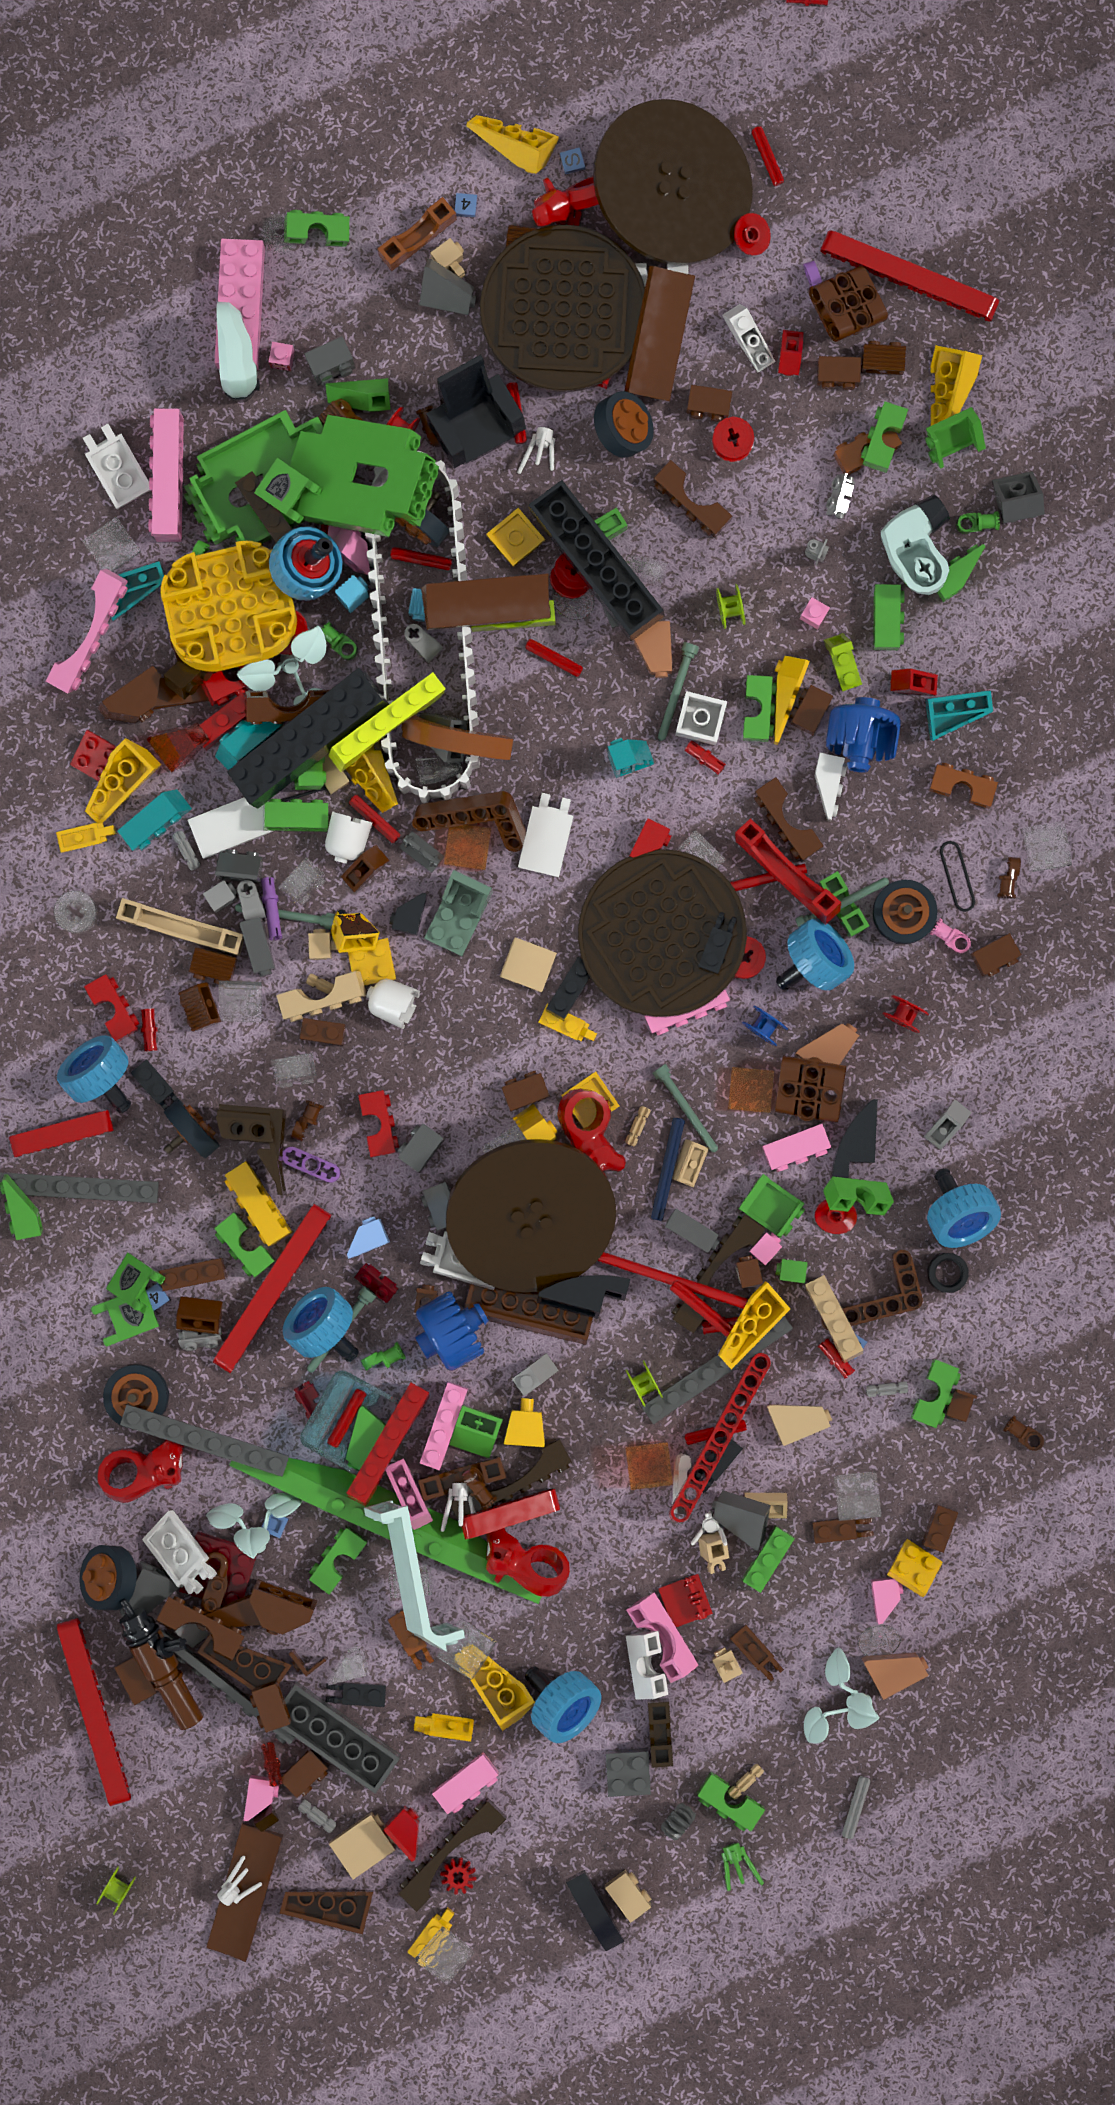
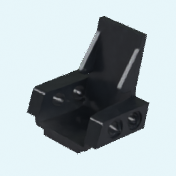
M481 354L437 378L440 406L426 413L427 424L454 469L462 464L465 465L506 444L510 439L526 429L524 416L499 374L488 378Z

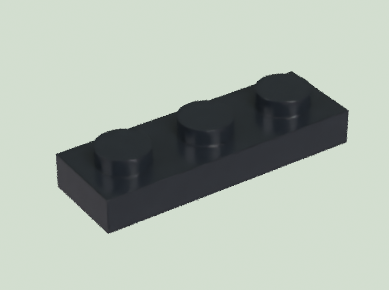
M577 957L546 1008L547 1012L562 1021L565 1020L590 979L582 958Z

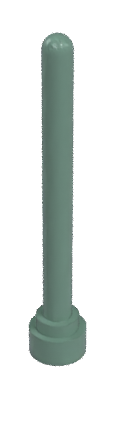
M683 642L681 648L683 659L658 733L660 741L666 739L690 661L694 659V656H697L699 647L694 644Z
M884 877L839 900L841 902V909L889 884L888 878ZM808 914L801 915L795 918L798 927L810 919H818L814 914L810 916Z
M241 904L235 906L237 912H242ZM278 910L279 918L320 924L321 927L327 930H331L335 917L333 913L318 916Z
M664 1064L652 1074L656 1080L663 1081L711 1152H716L718 1146L670 1078V1069Z
M365 1286L358 1292V1301L352 1307V1321L365 1304L372 1303L377 1297ZM330 1350L314 1357L307 1367L308 1372H314Z

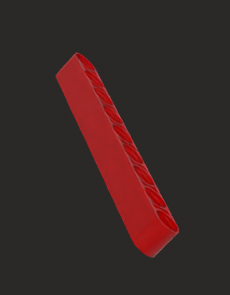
M829 230L820 249L821 253L825 255L828 253L834 259L844 263L847 261L854 267L863 266L873 275L880 278L886 277L890 282L902 287L903 285L908 286L907 289L919 294L925 293L931 299L947 302L946 305L958 310L964 309L966 310L965 313L978 318L981 316L988 322L992 321L999 304V300L989 294L836 231Z
M315 1203L313 1204L215 1356L214 1364L228 1373L233 1371L234 1366L241 1359L246 1351V1347L257 1334V1330L269 1315L268 1313L275 1306L280 1298V1294L291 1281V1277L300 1267L303 1258L307 1256L314 1245V1241L319 1237L332 1214Z
M758 1353L754 1355L745 1368L669 1510V1517L673 1522L681 1523L686 1521L693 1511L770 1367V1358L766 1354ZM756 1358H762L765 1361L763 1369L755 1366ZM747 1376L754 1378V1387L746 1386L745 1378ZM736 1395H742L745 1398L743 1406H738L735 1403ZM727 1413L734 1415L735 1423L733 1425L725 1422V1415ZM717 1432L724 1434L725 1441L723 1444L715 1441L714 1436ZM706 1451H712L715 1454L713 1462L705 1460L704 1455ZM697 1469L705 1473L703 1481L695 1479L694 1473ZM687 1488L694 1490L695 1497L693 1500L685 1498L684 1492ZM676 1507L684 1509L685 1515L682 1519L675 1517L674 1510Z
M75 1618L58 1623L57 1631L109 1805L114 1806L130 1801L131 1793H128L127 1779L125 1773L121 1770L123 1766L119 1752L115 1750L117 1745L113 1732L109 1729L111 1725L107 1712L103 1709L104 1701L101 1691L97 1689L99 1684L95 1671L91 1668V1657L84 1645L86 1640L83 1630L79 1628L80 1620Z

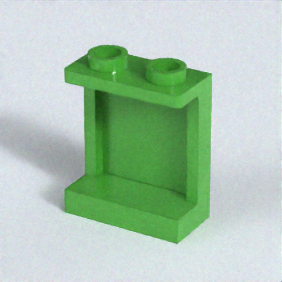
M972 407L926 428L928 437L925 440L931 450L928 452L932 463H937L940 469L944 467L942 458L974 444L978 452L986 449L981 420Z
M762 1174L738 1209L781 1238L782 1235L786 1237L793 1228L790 1225L793 1219H799L805 1211L803 1205L805 1203Z

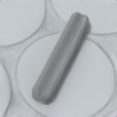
M860 1776L842 1832V1836L845 1838L853 1839L870 1785V1779Z

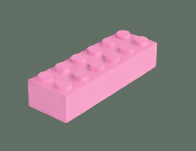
M221 239L218 302H230L241 312L246 330L252 342L253 361L256 364L257 370H259L265 256L263 240ZM216 326L215 365L217 369H220L218 330Z
M154 409V415H150V427L153 428V436H150V449L153 451V457L149 459V466L152 469L153 477L149 478V489L152 490L153 498H149V511L152 513V519H149L148 528L151 536H154L157 542H182L184 418L180 409Z

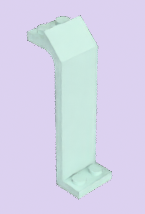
M390 1500L365 1507V1516L374 1519V1521H380L382 1524H388L407 1630L430 1645L447 1652L446 1645L456 1644L458 1640L465 1638L464 1630L449 1623L430 1627L408 1506H399Z

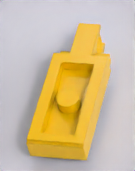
M93 823L56 832L61 853L103 844L102 842H107V836L117 834L114 825L104 827L103 823Z
M547 1003L538 1023L576 1041L582 1042L585 1037L594 1042L597 1033L588 1029L590 1024L571 1014H568L565 1020L562 1021L546 1011Z
M432 1713V1716H427L426 1718L416 1716L414 1731L422 1732L429 1736L471 1742L474 1720Z
M447 1907L442 1916L436 1914L432 1917L407 1952L425 1965L450 1931L452 1924L449 1921L453 1917L454 1911Z

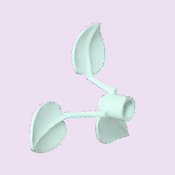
M316 626L311 630L298 634L291 643L293 654H282L280 657L281 662H278L276 670L274 662L267 659L245 665L238 671V677L250 689L266 691L274 685V675H277L282 668L284 672L294 674L302 695L294 699L293 705L300 703L308 691L305 692L298 676V661L303 662L305 659L308 663L315 664L324 657L326 653V640L320 626ZM311 688V689H309V690H322V689H319V688Z
M278 1493L270 1496L265 1502V1508L269 1511L266 1512L263 1528L251 1527L246 1529L242 1519L239 1518L244 1513L243 1509L239 1505L232 1503L213 1508L206 1514L209 1523L218 1529L230 1528L238 1522L242 1529L234 1535V1542L243 1553L254 1559L257 1553H261L266 1549V1544L270 1540V1533L267 1531L270 1515L272 1514L275 1518L286 1517L301 1505L302 1500L288 1493Z
M839 1647L829 1657L826 1663L825 1675L830 1685L837 1686L839 1684L840 1688L851 1693L846 1700L848 1708L828 1711L823 1714L819 1707L811 1708L804 1719V1733L809 1743L819 1744L826 1739L829 1725L825 1718L829 1715L848 1712V1723L854 1729L866 1728L879 1719L869 1695L858 1693L857 1690L844 1685L850 1678V1666L845 1653Z

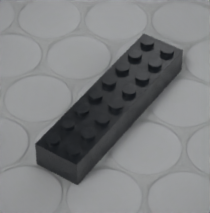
M563 480L528 504L530 513L630 641H633L665 617L662 607Z
M357 668L229 769L227 773L249 805L258 809L325 757L334 745L387 707L389 703L367 672Z

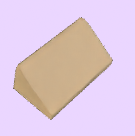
M328 753L322 765L323 771H326L325 786L329 793L333 794L347 786L349 779L344 771L340 772L329 758Z
M685 1139L675 1164L672 1179L694 1187L709 1148Z
M744 1493L746 1498L771 1505L769 1518H787V1493Z

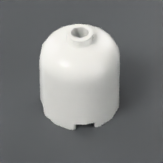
M332 812L325 841L327 852L335 856L334 860L347 863V860H357L364 852L372 822L353 818L351 821L350 816Z
M382 979L374 987L370 986L366 998H369V1011L376 1017L404 1029V1022L408 1024L415 1011L416 1005L413 1002L415 997L419 998L420 991L391 979Z

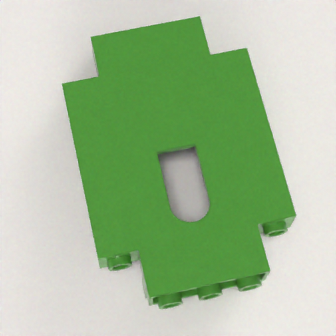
M284 410L197 456L199 463L196 466L201 475H206L198 478L197 474L190 477L191 483L184 486L187 493L183 495L188 504H193L197 511L193 512L199 524L203 522L206 529L203 532L208 542L213 541L217 545L238 534L235 537L237 542L254 541L263 544L273 539L250 504L243 507H235L229 501V494L237 487L235 482L253 471L256 477L261 474L265 477L277 458L290 466L300 432L322 434L323 426L318 416L295 428L288 413ZM300 499L297 500V502L292 508L296 512L298 509ZM281 512L291 528L299 525Z
M327 415L322 434L300 432L290 463L293 469L322 488L319 495L305 488L299 497L300 502L297 513L302 515L303 519L308 522L386 537L390 536L396 517L403 518L413 526L420 527L425 516L428 500L432 494L434 481L438 476L439 466L435 464L436 460L428 454L417 452L421 436L411 429ZM358 463L386 468L388 471L386 483L380 487L353 483Z

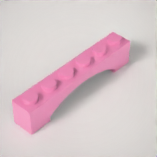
M108 569L100 570L91 588L95 591V613L90 630L81 646L70 658L64 662L58 661L54 663L46 682L67 694L79 688L82 682L80 677L83 672L88 670L91 664L89 659L92 653L95 654L100 646L98 641L101 635L104 636L109 628L107 623L110 616L113 617L118 610L116 604L119 598L122 599L127 592L126 584L128 580Z

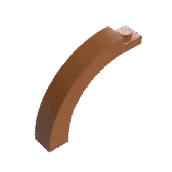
M413 715L401 725L402 737L419 744L480 757L510 760L513 739L506 735L453 728L427 721L416 715Z

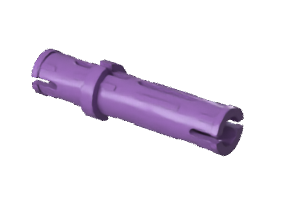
M269 877L261 879L263 890L262 903L265 905L269 940L273 941L274 937V941L282 939L277 906L279 898L275 892L274 878L270 877L269 881Z

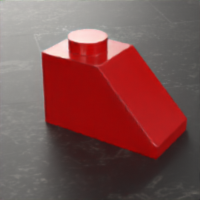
M783 330L778 373L786 376H799L804 332Z
M911 668L892 670L890 691L901 694L937 696L938 675Z
M647 818L629 856L634 858L662 849L663 846L667 847L672 837L669 834L670 829Z

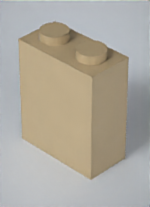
M373 1812L363 1817L329 1842L330 1847L353 1880L396 1849L394 1841L382 1827L385 1825L382 1818L378 1814L374 1815Z

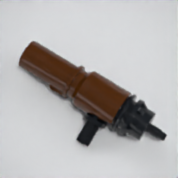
M124 1598L120 1603L125 1615L119 1620V1623L123 1629L122 1637L126 1641V1646H129V1650L146 1680L154 1683L153 1689L161 1695L178 1728L186 1730L195 1726L203 1719V1714L182 1678L183 1672L177 1669L178 1660L174 1654L176 1651L187 1648L185 1645L186 1639L181 1637L175 1639L165 1637L161 1629H159V1625L156 1624L155 1619L147 1615L143 1607L133 1610L130 1603Z

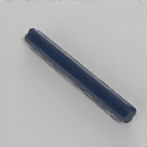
M673 1118L651 1215L653 1220L662 1221L664 1218L685 1120L681 1118Z

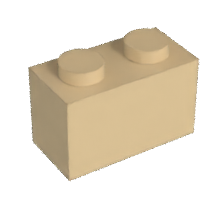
M624 1870L606 1883L605 1889L631 1923L651 1908L649 1901L652 1899L645 1889L642 1891L637 1886L639 1881L632 1872L628 1874Z

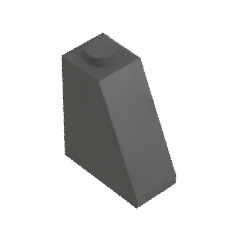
M428 258L424 267L419 305L468 315L470 309L475 308L477 296L473 295L474 287L433 259Z
M419 713V717L427 721L467 730V720L438 713ZM431 747L444 762H463L464 754Z
M259 917L239 922L254 974H259L260 977L271 975V970H275L276 967L264 920Z
M676 1208L664 1226L707 1253L710 1250L714 1251L720 1242L717 1239L719 1236L717 1233Z
M722 1490L720 1496L715 1497L712 1504V1509L715 1510L713 1519L754 1550L759 1551L765 1540L771 1505Z
M140 1561L136 1568V1587L128 1603H130L133 1610L143 1607L148 1614L179 1587L176 1586L165 1570ZM123 1608L119 1609L121 1615L124 1616Z

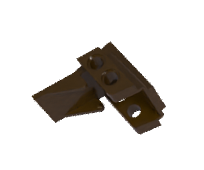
M219 1104L216 1119L221 1137L233 1141L269 1143L270 1149L260 1148L257 1150V1154L276 1184L277 1195L287 1196L282 1167L286 1110ZM242 1125L243 1131L239 1134L238 1128ZM264 1127V1134L260 1136L259 1130Z

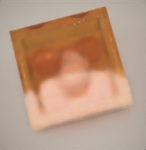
M667 1441L625 1446L631 1490L673 1485Z

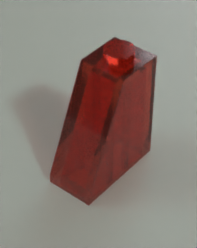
M194 723L162 730L146 740L172 773L184 767L210 739L200 725Z

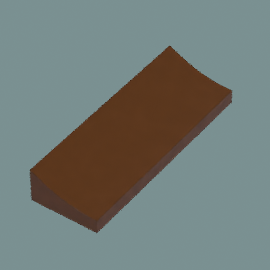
M649 266L625 392L656 400L670 401L695 275Z
M549 573L425 584L421 591L427 630L549 619L551 618L548 590Z
M470 1284L465 1308L468 1307V1309L473 1308V1304H479L490 1322L583 1345L587 1344L593 1320L589 1316L537 1303L540 1291L513 1292L496 1287L494 1290Z
M242 1823L226 1880L240 1858L245 1856L244 1862L231 1883L247 1868L248 1872L237 1884L240 1890L238 1894L243 1893L259 1882L262 1883V1886L242 1898L237 1904L232 1902L230 1906H227L221 1901L219 1902L206 1948L229 1955L243 1962L247 1961L283 1834L270 1830L261 1832L256 1826Z

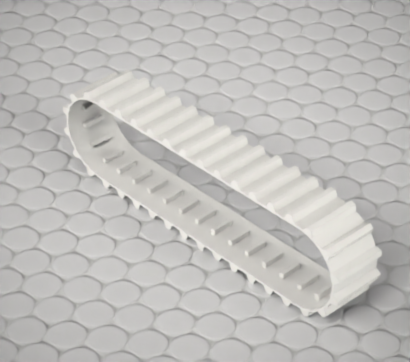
M440 460L435 463L439 466L436 480L438 481L440 478L447 486L444 488L446 496H452V507H448V514L453 515L454 527L449 528L450 536H455L456 548L451 549V555L457 558V569H452L453 578L458 577V581L468 580L466 565L460 563L466 559L465 547L463 543L458 542L464 539L463 524L457 521L463 518L461 502L455 500L459 496L458 484L456 480L448 478L445 463ZM375 467L373 469L375 478L371 486L380 487L383 483H386L388 471L386 468ZM365 533L368 546L373 547V549L367 551L370 567L374 568V570L368 572L371 586L376 588V591L370 593V599L373 608L378 609L377 612L372 614L374 627L379 630V633L373 635L376 649L381 650V654L375 656V663L378 670L382 671V675L376 677L379 690L384 692V698L391 704L393 700L389 701L388 687H392L391 679L387 680L386 666H391L390 659L385 658V646L389 645V640L384 638L383 625L388 623L387 618L382 617L381 605L386 604L385 596H381L380 583H384V577L379 575L378 566L379 562H383L382 554L377 553V542H381V536ZM462 627V632H457L458 640L463 639L464 653H459L460 661H465V674H461V681H466L467 695H462L463 702H468L469 716H464V720H467L470 731H473V727L479 725L477 712L471 710V707L477 704L476 692L470 689V686L476 683L473 669L468 668V665L474 663L472 649L466 647L467 644L472 642L471 628ZM391 732L387 734L386 739L381 741L384 753L389 754L390 758L385 763L388 774L396 775L399 781V790L403 794L412 792L420 797L422 803H428L430 798L442 797L444 800H449L452 793L460 788L468 789L471 786L469 777L472 770L480 766L479 756H466L465 761L468 767L463 775L460 773L457 775L458 780L447 787L444 784L441 786L442 789L428 790L426 786L420 789L412 786L411 780L408 777L404 780L397 773L396 770L400 769L398 762L394 763L393 750L397 749L396 742L392 743Z

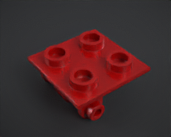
M87 729L70 765L99 781L111 752L117 746Z
M698 1574L658 1588L667 1614L675 1627L698 1619L702 1620L707 1618L708 1615L713 1614Z

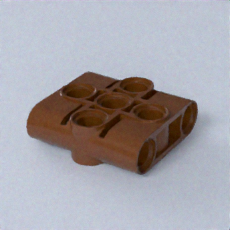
M863 266L856 267L847 272H840L834 277L809 288V297L828 335L835 342L851 335H858L861 331L882 323L888 318L886 307Z
M783 1055L775 1112L799 1116L804 1121L817 1119L838 1123L846 1066L823 1062L817 1057L803 1059ZM809 1068H816L818 1072H811ZM824 1068H826L825 1077L823 1078ZM790 1083L794 1088H789L785 1084ZM806 1087H812L815 1091H808ZM832 1090L836 1095H830L827 1091ZM821 1104L820 1113L818 1114V1107ZM804 1106H809L812 1110L808 1111L804 1109Z

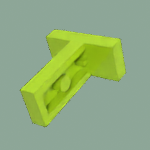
M844 633L824 639L823 641L830 653L841 690L846 691L862 685L852 653L854 648L851 640Z

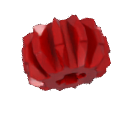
M462 1857L459 1858L458 1864H456L454 1858H451V1865L448 1863L444 1864V1868L447 1871H441L440 1873L441 1876L446 1877L441 1880L442 1885L448 1884L446 1888L448 1892L453 1887L455 1888V1895L458 1894L460 1888L462 1893L465 1894L467 1892L465 1886L470 1889L473 1888V1884L470 1881H476L477 1877L471 1874L476 1869L475 1867L468 1869L471 1864L469 1860L463 1865ZM457 1872L458 1874V1872H462L463 1879L460 1880L459 1878V1880H455L454 1873Z

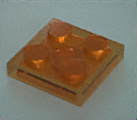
M471 825L449 827L444 865L486 871L491 828Z
M732 1067L728 1109L770 1113L774 1071Z

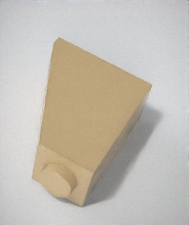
M769 1404L766 1406L783 1446L831 1427L829 1424L832 1421L828 1409L824 1410L822 1406Z

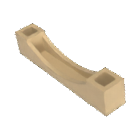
M124 898L121 900L116 919L236 956H240L244 944V937L241 933L194 921Z

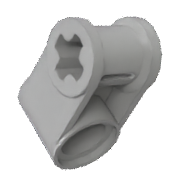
M411 624L405 629L406 641L420 656L422 655L425 658L426 662L430 663L443 649L440 643L419 625ZM410 631H419V638L413 637L410 639Z
M250 880L240 882L237 892L245 921L259 917L261 919L266 918L255 884ZM246 890H250V894L246 895Z

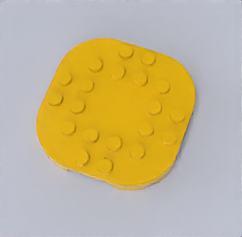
M238 541L235 542L236 546L201 555H195V552H192L176 560L168 574L164 575L161 583V599L164 605L170 638L177 655L190 667L201 671L215 672L267 660L282 652L293 639L297 626L293 599L283 593L273 581L269 569V558L272 549L270 550L262 546V543Z

